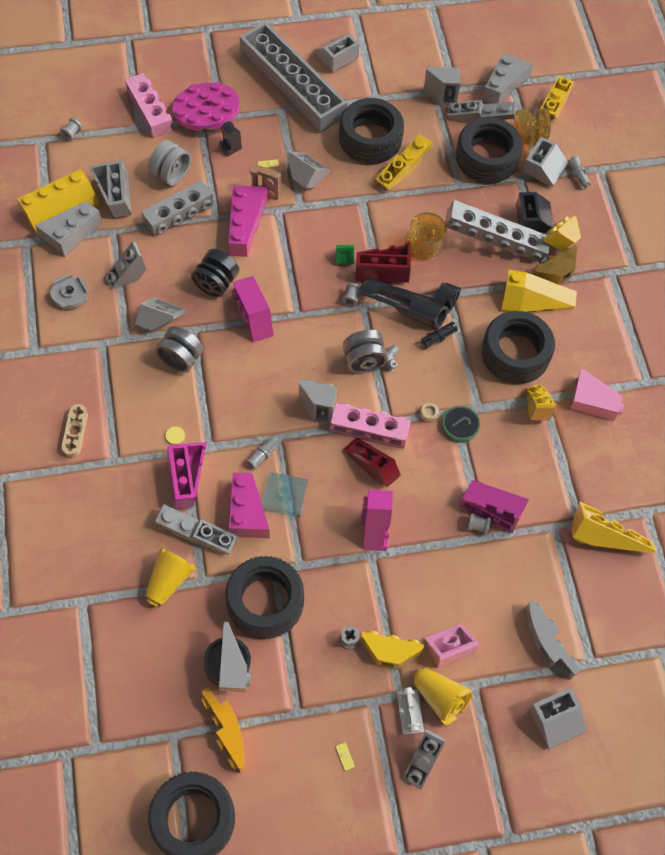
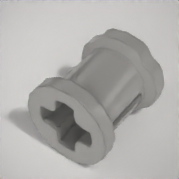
M72 117L69 119V123L60 129V133L67 140H72L75 133L81 131L83 127L77 119Z
M348 283L346 285L347 291L342 297L343 304L349 307L357 306L360 285L356 283Z
M471 513L467 530H476L487 535L491 518L485 519Z
M349 626L342 630L340 643L343 648L352 650L357 647L359 631L356 627ZM346 636H354L353 639L346 640Z

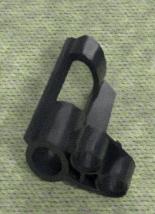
M374 279L363 281L359 288V294L391 305L406 317L435 328L443 325L447 314L453 309L461 292V287L442 282L439 289H436L434 298L390 284L387 285ZM377 291L384 292L410 302V306L407 307L375 294Z

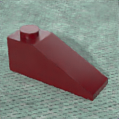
M359 438L354 439L343 449L374 480L386 487H389L401 476L395 459Z

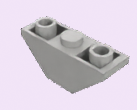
M132 241L105 275L110 290L138 281L147 270L136 242Z
M426 729L402 779L422 789L446 739Z

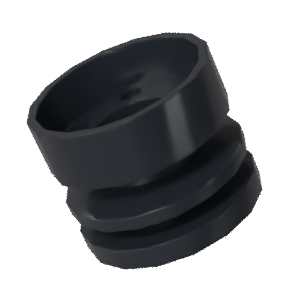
M214 248L209 249L202 258L201 263L191 273V279L206 294L213 297H222L230 286L229 283H232L238 275L239 266L225 252Z

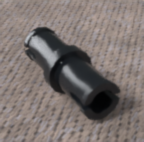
M451 321L440 329L436 328L433 333L421 339L422 345L428 349L437 342H443L446 337L458 331L457 326L453 327L455 323Z

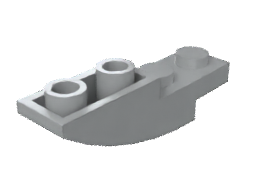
M482 100L455 102L449 104L447 117L468 124L473 120L484 117H495L502 120L515 119L517 104L516 101L484 105Z
M165 504L154 523L171 531L172 535L228 555L238 537L201 519L199 521Z
M533 600L529 601L526 606V618L532 639L538 651L550 668L558 664L571 680L581 670L579 663L574 657L568 655L562 642L555 639L559 633L556 623L552 619H548L540 604L535 603Z

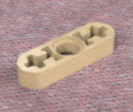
M81 404L73 405L68 414L62 442L63 453L68 458L77 457L82 448L88 413L85 406ZM78 411H81L82 414H79V417H78L79 422H78V421H76L77 418H76V415H75V414H77ZM73 427L80 428L78 434H70V430ZM71 440H73V445L75 448H73L72 451H69L68 448L71 447Z

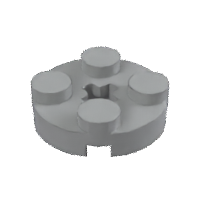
M72 275L61 276L54 281L52 290H50L53 302L64 311L77 308L88 300L86 283L80 277L76 278L72 277ZM67 290H70V291H73V290H74V292H72V294H69V295L66 294V293H67V292H66Z

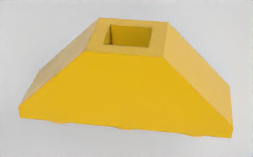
M558 76L539 111L558 118L574 81Z
M567 216L559 221L558 224L547 231L549 235L544 240L559 251H563L577 242L581 236L576 216L570 219Z
M541 385L527 387V408L530 419L550 421L556 404L546 388Z
M362 631L361 643L377 666L398 670L420 656L424 648V644H420L419 641L414 639L405 641L400 640L395 635H387L386 637L379 635L376 631Z

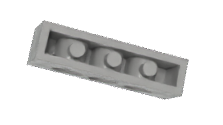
M201 180L141 211L143 222L153 236L164 233L167 229L177 226L182 221L192 218L197 213L213 206V194Z

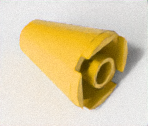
M161 547L145 596L148 597L146 601L156 607L158 604L164 605L195 571L196 566L189 564L185 559Z
M420 668L414 674V685L445 725L453 723L457 719L455 715L459 711L463 713L472 699V691L469 688L429 668Z

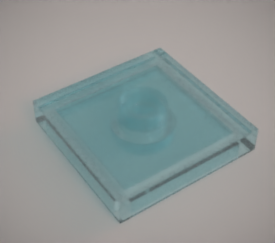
M270 472L262 503L263 510L300 517L308 479Z

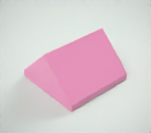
M462 623L425 638L437 668L474 654L479 646L476 638Z

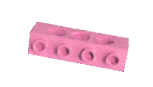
M144 73L125 79L127 92L152 137L155 138L171 132L172 118L170 114H166L163 102L159 101L157 91H153L150 79H147Z
M336 403L330 431L404 449L411 420L401 416H390L384 412H373L366 408L351 407L345 403ZM354 418L356 421L351 422L348 419ZM367 423H374L375 425L369 426ZM386 427H391L393 430H387Z

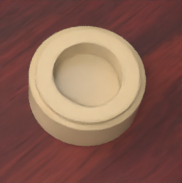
M433 403L422 405L420 409L421 419L425 422L437 420L439 408Z

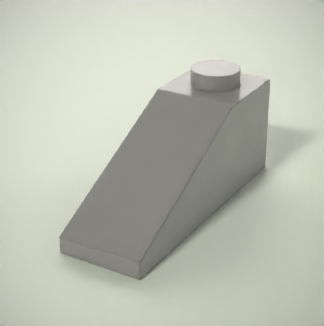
M224 622L219 691L245 692L246 686H250L251 673H247V665L229 623Z

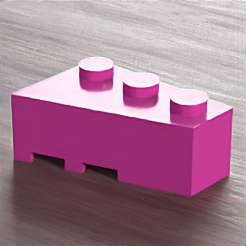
M207 442L168 445L166 457L174 509L194 507Z
M233 473L229 532L238 537L270 538L269 526L253 473Z
M368 489V496H364L361 513V524H365L363 550L387 551L393 491Z

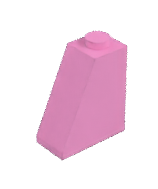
M580 370L570 410L615 421L617 415L622 414L624 404H621L622 396L587 371Z

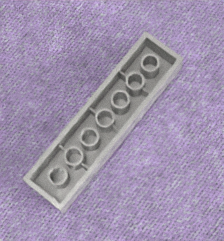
M267 22L239 36L240 51L320 132L340 120L342 113L347 107V102Z

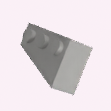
M502 53L485 86L482 101L490 104L502 103L511 95L514 89H518L523 81L530 78L533 63Z
M123 160L89 166L114 218L132 215L129 174Z
M85 201L35 226L40 239L63 256H66L101 225L102 221L99 210Z

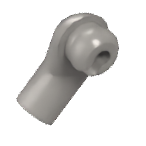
M392 345L387 351L388 362L384 366L388 370H394L397 367L394 357L399 352V348L395 345Z

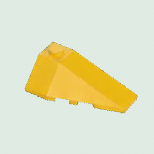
M509 270L505 281L501 311H535L537 313L548 309L553 311L574 309L577 292L526 272Z
M582 502L578 503L571 526L572 536L577 542L599 547L655 553L656 549L651 540L632 529L624 530V527L614 519L609 521L601 516L603 514L601 511Z

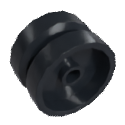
M223 637L216 639L208 646L204 657L206 676L218 687L220 683ZM235 638L247 665V673H249L251 663L249 649L241 640Z

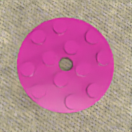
M220 82L193 84L175 98L173 103L174 117L181 126L189 130L219 129L224 123L232 122L238 115L240 110L239 97L232 88Z

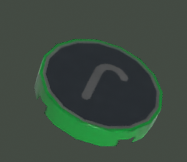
M455 406L449 409L442 421V429L445 435L456 442H468L474 439L480 428V418L477 413L465 406Z

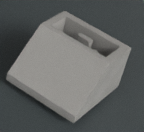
M345 34L315 48L313 52L334 72L359 58L360 44L351 34Z
M426 67L423 92L440 106H449L450 103L457 102L460 88V68Z
M540 137L526 158L522 173L553 187L567 166L568 161L556 143Z
M299 380V402L313 421L331 424L337 402V387L331 384L315 383L312 380Z
M571 687L534 703L529 709L548 749L587 732L582 708Z

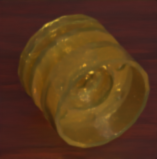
M542 108L541 111L540 109H535L533 116L530 109H518L516 111L515 128L521 136L523 145H529L531 139H533L536 145L540 137L549 140L551 121L547 108Z
M424 212L414 216L411 220L405 243H411V256L419 260H431L437 257L447 234V228L444 227L445 221L440 216Z

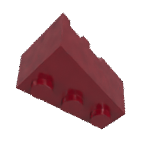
M406 242L405 245L398 247L391 245L388 249L383 250L376 248L357 252L355 280L365 281L374 279L381 282L409 283L411 271L410 242Z

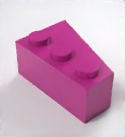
M254 276L234 281V289L231 290L234 300H237V307L242 312L243 320L246 322L252 341L256 342L273 337L270 308Z
M472 480L461 500L460 507L481 518L487 519L490 517L491 523L513 533L529 499Z

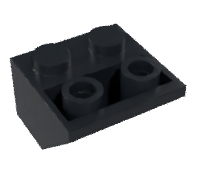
M519 192L516 201L518 224L540 233H546L552 229L554 221L550 201L537 192Z

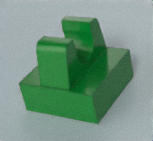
M336 245V264H354V245Z

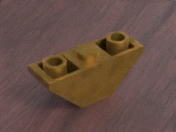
M577 245L571 248L567 247L559 255L551 256L547 262L536 265L532 275L558 285L572 278L576 267Z

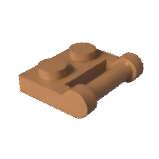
M252 164L249 167L252 179L251 186L268 187V197L279 200L281 196V173ZM258 175L262 176V185L259 184Z

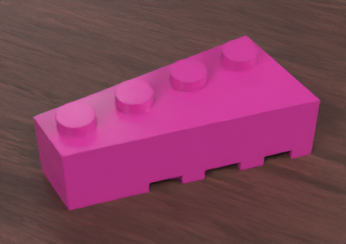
M233 186L229 232L230 256H248L259 221L268 202V187Z

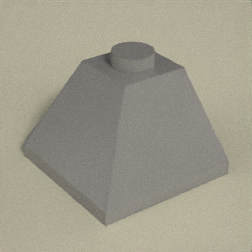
M288 152L287 154L292 178L303 189L314 188L330 172V169L306 153Z
M154 297L140 304L135 325L141 326L142 330L152 331L187 313V309Z

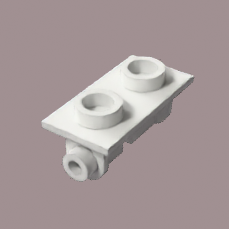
M405 688L404 691L397 692L403 735L424 732L418 689Z

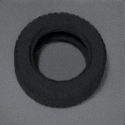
M364 98L346 107L340 118L339 141L347 155L362 163L377 164L391 159L400 150L404 133V120L402 114L394 105L383 99ZM373 123L381 125L388 133L383 137L370 139L362 137L356 133L355 129L362 124Z
M495 117L479 118L471 121L461 130L456 148V161L461 171L469 178L481 183H498L511 177L517 170L523 150V141L516 128L505 120ZM483 142L493 143L501 147L505 151V155L499 158H486L477 154L472 147Z
M525 311L506 312L493 319L487 327L481 348L482 359L485 366L488 367L487 369L497 378L514 384L528 383L538 379V377H541L546 372L554 354L555 338L551 328L540 317ZM509 335L524 336L533 343L537 354L530 359H513L503 352L499 341Z
M259 556L246 560L245 563H241L233 571L227 581L225 599L229 617L241 632L248 634L250 637L253 636V638L271 639L272 637L276 638V636L279 637L285 634V632L290 631L297 624L303 612L304 587L300 575L293 566L277 557ZM260 579H271L279 582L285 588L288 600L278 613L270 616H259L251 613L243 604L242 596L246 588Z
M198 771L180 773L169 778L168 781H165L160 786L156 794H154V798L149 806L150 810H148L149 830L160 850L166 855L219 854L230 841L235 825V809L226 787L213 776L203 772L198 773ZM191 793L202 794L210 798L217 810L216 824L211 833L204 839L193 843L182 842L170 833L168 826L169 811L173 804L182 796Z

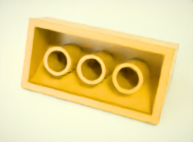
M81 169L17 198L22 213L37 236L39 235L35 225L85 201L95 208L100 206L89 180Z

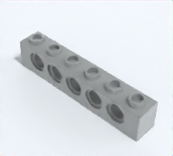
M456 200L447 209L444 227L452 231L460 232L537 262H541L549 253L550 244L545 242L544 238L547 235Z

